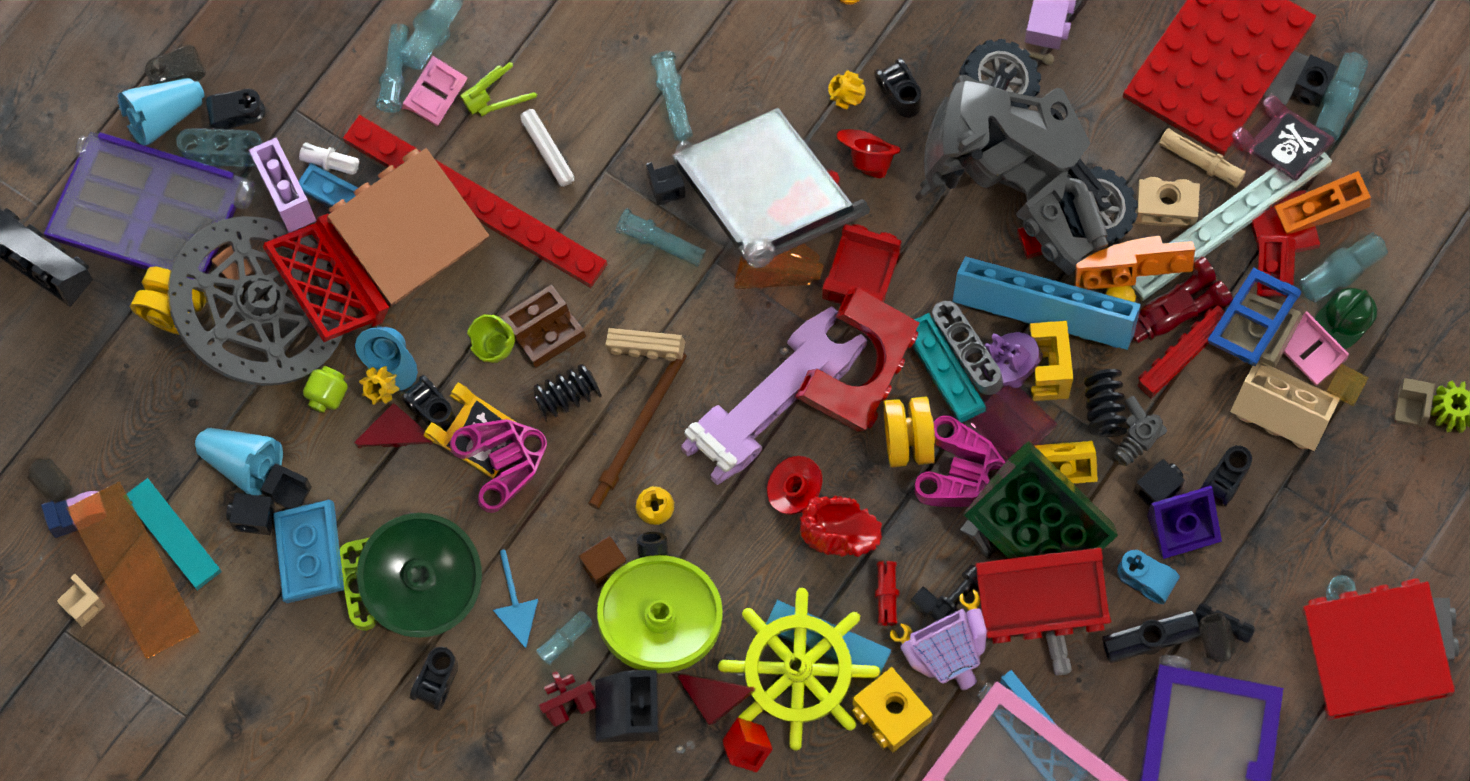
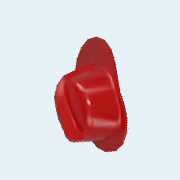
M843 129L838 131L836 135L841 143L850 148L853 166L864 174L875 178H884L891 166L893 156L901 152L898 146L889 144L865 131Z

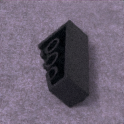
M6 208L2 211L0 209V259L71 307L93 281L88 271V264L77 256L73 259L65 254L66 250L56 241L52 240L49 243L41 238L43 234L31 224L26 227L18 222L20 218L11 210Z

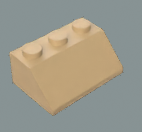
M1259 361L1256 366H1252L1230 412L1236 414L1244 422H1253L1263 427L1271 435L1283 436L1291 440L1294 445L1301 449L1315 451L1340 398Z

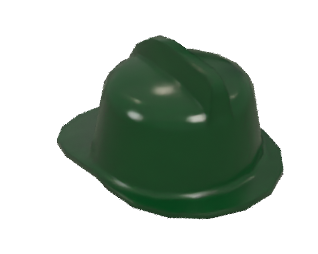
M1346 288L1333 295L1318 312L1315 320L1344 349H1347L1354 345L1373 325L1377 318V306L1367 290Z

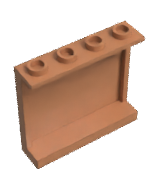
M416 148L402 158L405 163L396 169L393 165L386 168L378 175L379 181L371 186L368 182L360 186L353 192L354 198L347 203L343 199L329 208L331 214L327 216V222L329 224L332 223L381 291L389 308L478 247L490 236L427 148L421 152Z

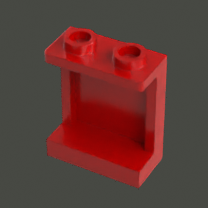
M844 224L841 240L829 276L825 279L823 285L822 299L842 304L848 290L858 287L884 302L901 252V240L887 232L878 234L868 231L866 227L859 224H852L851 226Z

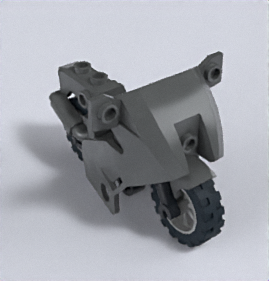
M998 39L996 42L987 40L983 45L979 44L964 60V64L959 71L961 76L957 77L952 83L953 90L950 96L944 98L932 121L924 155L926 179L920 183L922 190L918 192L915 198L919 201L945 184L949 189L956 188L964 170L981 187L988 188L1000 182L1024 193L1027 198V203L1016 213L1017 217L1023 220L1024 230L1029 236L1036 237L1042 245L1041 251L1047 260L1054 261L1060 269L1071 275L1076 271V264L1094 254L1093 250L1098 251L1118 243L1132 229V224L1136 221L1138 214L1135 213V210L1138 208L1137 200L1133 198L1135 193L1132 187L1128 188L1125 184L1127 181L1122 176L1118 177L1115 175V171L1111 169L1107 171L1102 170V167L1099 166L1089 169L1083 163L1080 157L1091 143L1065 92L1061 88L1053 89L1043 98L1036 97L1041 88L1038 85L1041 81V74L1037 72L1036 68L1038 65L1035 59L1031 60L1029 57L1030 53L1026 49H1020L1019 44L1015 42L1006 43L1005 39ZM992 63L994 72L983 65ZM981 74L988 77L989 79H987L986 81H982ZM1009 85L1018 86V93H1014ZM1054 104L1061 105L1066 112L1065 119H1063L1058 110L1051 108V106ZM1031 105L1037 106L1038 111L1030 110L1028 108ZM1105 212L1115 214L1113 223Z

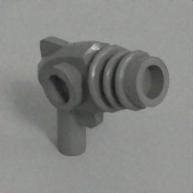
M1135 396L1129 397L1124 402L1132 414L1126 422L1130 428L1126 432L1127 436L1123 437V442L1120 443V446L1116 447V451L1113 454L1114 458L1123 466L1133 463L1134 458L1136 459L1138 455H1143V450L1148 451L1156 440L1167 432L1162 418L1156 414L1147 416Z

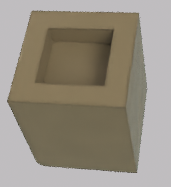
M1404 378L1398 391L1394 421L1424 428L1430 418L1435 384Z

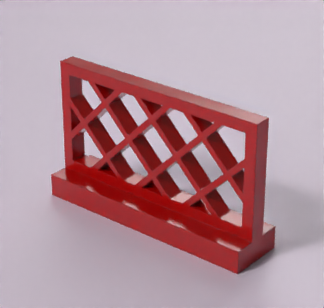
M328 213L318 217L314 224L264 242L263 245L265 252L323 342L371 324L372 327L382 324L389 309V306L363 266L332 223L329 224L327 222ZM312 234L318 243L317 249L300 244L301 238ZM284 246L293 249L292 258L280 256L275 248ZM297 251L314 256L312 266L295 261ZM317 259L329 261L333 266L332 273L316 268ZM292 268L309 273L307 282L294 279L291 274ZM312 275L330 280L327 290L311 285ZM336 282L345 285L349 291L348 295L344 296L330 291L332 283ZM307 291L324 297L322 307L309 303L306 298ZM328 298L344 303L343 312L339 313L325 308ZM348 305L361 309L364 316L357 319L346 315ZM322 316L339 320L338 327L327 331L321 321Z

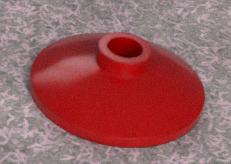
M792 456L778 464L771 473L767 484V496L773 508L787 515L803 512L804 507L808 505L809 499L819 496L823 478L817 463L806 456Z

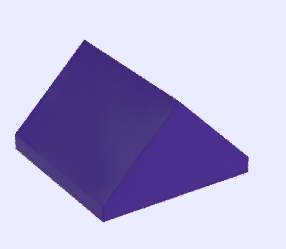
M1211 486L1151 504L1147 517L1163 559L1222 542L1213 488Z

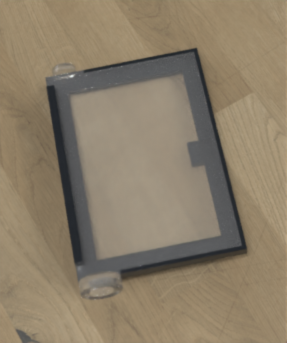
M778 108L694 146L689 141H682L676 147V154L672 155L674 163L744 260H747L749 265L754 268H760L769 264L775 256L776 246L854 211L851 201Z

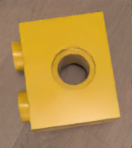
M893 667L853 697L854 709L852 712L863 725L868 723L875 731L872 736L883 749L888 747L892 753L932 721L933 714ZM891 702H898L902 705L903 711L899 714H892L887 710L886 706Z

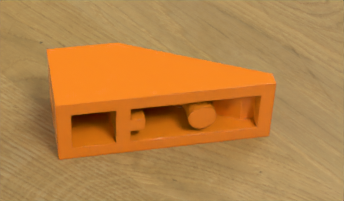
M1357 171L1276 205L1274 208L1286 234L1342 219L1370 207L1371 196L1360 172Z

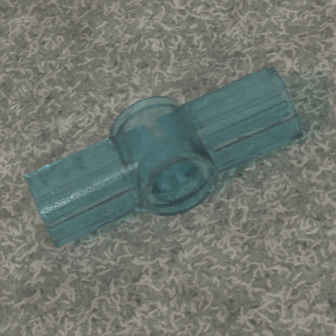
M434 0L429 9L422 11L415 17L413 21L415 31L402 49L399 57L405 65H408L413 70H421L434 48L446 43L450 37L448 27L460 10L464 0Z
M1355 52L1344 54L1335 79L1331 80L1323 101L1324 107L1322 112H1320L1314 131L1326 136L1328 141H1338L1348 113L1351 114L1360 89L1358 87L1369 62L1361 54Z
M1372 232L1348 249L1343 247L1337 250L1325 260L1322 266L1300 280L1299 284L1302 292L1308 300L1316 303L1338 287L1344 288L1350 285L1363 274L1364 270L1387 256L1389 251L1386 248L1385 242L1379 235Z

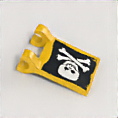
M458 382L449 397L463 404V408L447 432L431 422L423 436L451 452L450 440L454 432L459 428L504 419L514 420L474 395L467 387ZM467 436L458 437L455 441L457 449L462 452L472 449L473 443ZM510 439L486 452L482 451L462 460L494 479L499 470L496 471L491 465L488 454L513 442Z

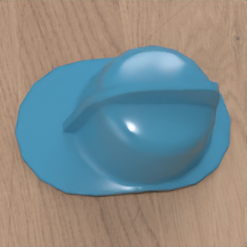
M380 326L369 328L360 333L356 339L355 349L361 361L369 369L374 367L377 372L383 366H387L388 372L392 375H397L395 381L399 390L403 391L410 388L416 381L418 371L415 360L406 349V342L401 333L393 328Z

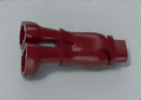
M1201 256L1194 261L1192 275L1180 285L1175 284L1170 291L1151 300L1139 311L1136 330L1133 336V340L1137 344L1147 338L1152 341L1154 336L1167 334L1184 321L1198 317V313L1216 306L1225 308L1231 304L1233 298L1230 291L1221 280L1216 282L1215 271L1205 257ZM1210 286L1205 293L1193 300L1192 294Z

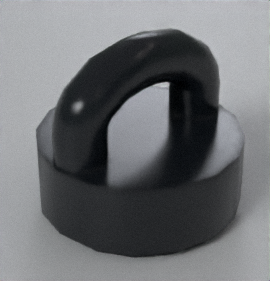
M647 532L636 539L639 558L653 555L667 556V536L663 533Z

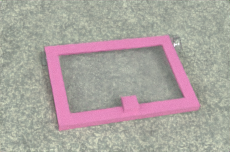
M998 681L994 685L988 682L977 696L981 703L922 780L1128 781Z

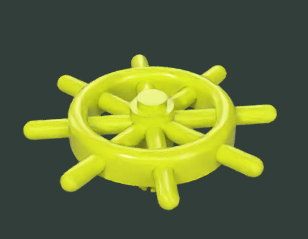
M799 588L796 591L795 615L779 618L768 625L753 609L745 608L742 611L743 618L758 633L748 649L746 660H721L718 663V669L721 672L745 673L747 685L754 687L756 690L752 693L755 701L738 718L752 721L765 710L778 719L790 722L789 746L794 751L799 750L802 746L803 723L818 720L829 713L846 730L851 731L855 729V720L840 705L848 692L852 677L877 678L880 675V669L877 666L852 665L849 649L842 638L860 621L859 613L851 612L833 628L823 620L807 615L808 591L805 588ZM794 629L792 653L777 635ZM807 630L822 635L824 638L806 653ZM767 644L783 662L760 661L762 652ZM833 646L839 664L815 663ZM759 674L782 675L771 687L764 691ZM814 676L838 677L832 692L829 693ZM792 684L791 708L776 703L774 700ZM805 684L820 703L803 709Z

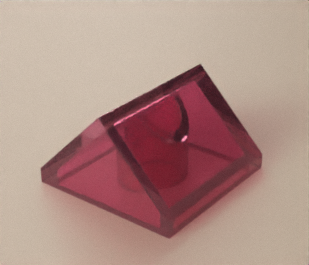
M1009 385L993 394L985 404L986 411L975 416L971 421V424L986 439L991 441L994 447L1007 460L1027 441L1037 445L1058 425L1020 387L1011 388Z

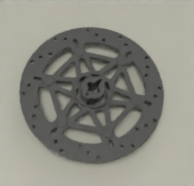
M234 217L205 227L195 234L181 249L173 264L168 282V303L171 317L187 347L198 359L214 371L230 379L252 385H282L310 375L313 370L320 368L331 357L343 336L341 335L323 342L318 334L315 340L301 353L291 358L286 357L283 348L307 326L312 328L314 326L299 303L285 296L289 289L287 284L285 283L280 287L274 282V279L281 276L278 270L268 275L263 274L256 259L270 264L273 263L266 253L252 249L249 240L267 242L288 234L289 232L285 224L279 221L261 217ZM308 236L301 238L300 244L317 249L318 245ZM224 244L232 246L234 253L210 274L198 270L199 264L213 250ZM281 246L282 248L290 251L293 254V249ZM297 251L295 261L312 266L314 256ZM304 257H308L306 261L302 260ZM244 259H247L255 275H245ZM317 259L316 268L332 273L333 266L329 261ZM232 263H236L238 280L218 276ZM292 268L291 274L293 278L304 282L302 277L304 272ZM314 275L319 287L326 289L330 280ZM333 282L330 291L346 296L344 286ZM213 285L232 287V296L215 288ZM247 286L248 289H247V291L245 292V294L243 295V297H242V299H241V301H240V298H241V296H242V294H243V290H244L243 287ZM192 289L204 293L214 328L208 332L203 329L196 316L192 302ZM307 292L306 298L308 299L309 303H311ZM213 296L231 305L230 310L222 319L219 317ZM328 298L325 308L342 313L345 304ZM274 305L273 314L270 315L269 311ZM285 305L302 313L303 316L284 313ZM234 314H237L243 321L228 329L226 324ZM322 316L321 320L329 323L322 322L327 331L338 327L340 322L327 316ZM279 321L298 324L286 337H280ZM271 325L272 343L269 341L262 326ZM248 326H253L260 342L239 336L236 333ZM212 340L213 343L208 345L207 343ZM226 341H231L262 351L266 354L267 362L243 359L222 348V344Z

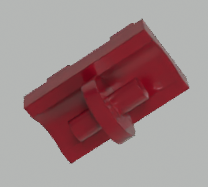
M558 671L551 673L554 682L544 686L547 695L558 690L561 695L538 705L541 714L545 713L551 724L556 727L569 720L562 704L574 699L580 714L596 708L594 696L591 692L594 688L591 681H588L567 691L565 687L576 682L573 674L561 678Z

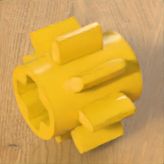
M846 70L844 76L841 74L834 76L828 88L831 95L830 100L835 101L836 106L848 109L850 104L853 106L858 105L865 96L864 80L858 78V74Z
M383 366L378 372L374 367L367 370L366 374L368 377H364L359 381L363 385L362 397L366 396L371 399L373 405L381 399L385 404L393 399L391 394L399 390L395 381L397 375H392L388 372L387 366Z

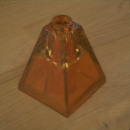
M759 213L747 230L746 236L751 243H754L784 228L766 215ZM804 243L755 266H750L747 260H744L742 255H740L733 288L749 289L810 285L813 280L818 281L820 279L823 263L819 262L820 255Z

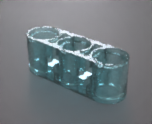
M190 128L181 131L176 139L177 147L183 158L206 165L254 167L256 166L250 152H245V149L249 146H258L263 143L260 135L250 130ZM192 143L198 144L193 150L186 149ZM219 145H228L222 151L215 150Z

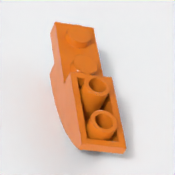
M1154 236L1110 246L1086 257L1076 264L1074 286L1087 290L1136 285V277L1193 272L1195 255L1193 241L1163 244L1160 236Z

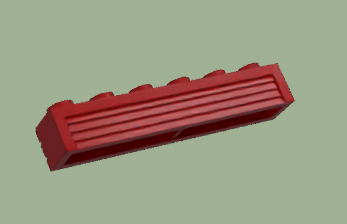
M1216 306L1214 309L1210 308L1204 314L1205 318L1201 322L1199 320L1196 321L1191 327L1192 330L1188 334L1184 333L1178 339L1179 343L1175 347L1171 345L1165 351V356L1162 359H1156L1151 365L1152 368L1148 372L1145 370L1138 377V388L1152 399L1209 344L1208 338L1225 311L1220 306Z

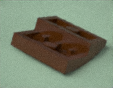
M552 284L501 315V318L512 327L516 342L535 368L586 338L584 329L570 313L567 304Z

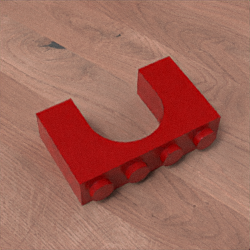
M857 287L848 290L835 317L860 330L872 341L877 356L876 367L872 376L864 384L856 387L844 384L817 368L808 370L795 397L858 432L865 431L867 428L870 429L876 422L878 417L876 410L880 402L885 401L892 388L889 384L894 374L897 375L901 371L905 363V359L902 357L907 347L911 348L918 337L916 329L920 322Z

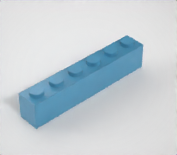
M966 256L957 272L952 301L966 307L988 311L995 315L1006 316L1028 324L1067 321L1068 334L1128 350L1135 334L1141 306L1139 303Z

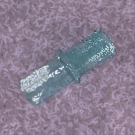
M578 612L561 629H555L556 633L536 650L537 654L548 665H551L568 647H574L573 642L592 626V620L586 613Z

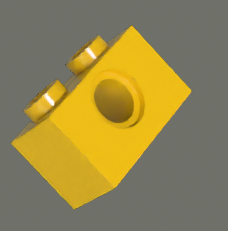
M1093 441L1034 445L1073 484L1098 482L1097 458Z

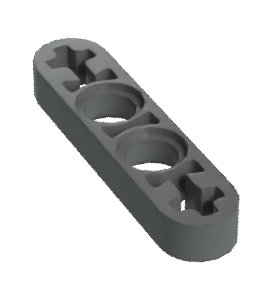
M952 301L939 302L933 308L932 316L956 358L982 394L992 395L997 393L1003 386L1000 368L959 307ZM947 313L949 316H951L953 324L949 325V322L946 319V317L942 315ZM959 332L969 334L967 339L961 342L954 341L953 337ZM973 353L983 355L982 359L976 363L967 361L968 356ZM986 369L988 376L994 380L992 382L984 380L982 371Z

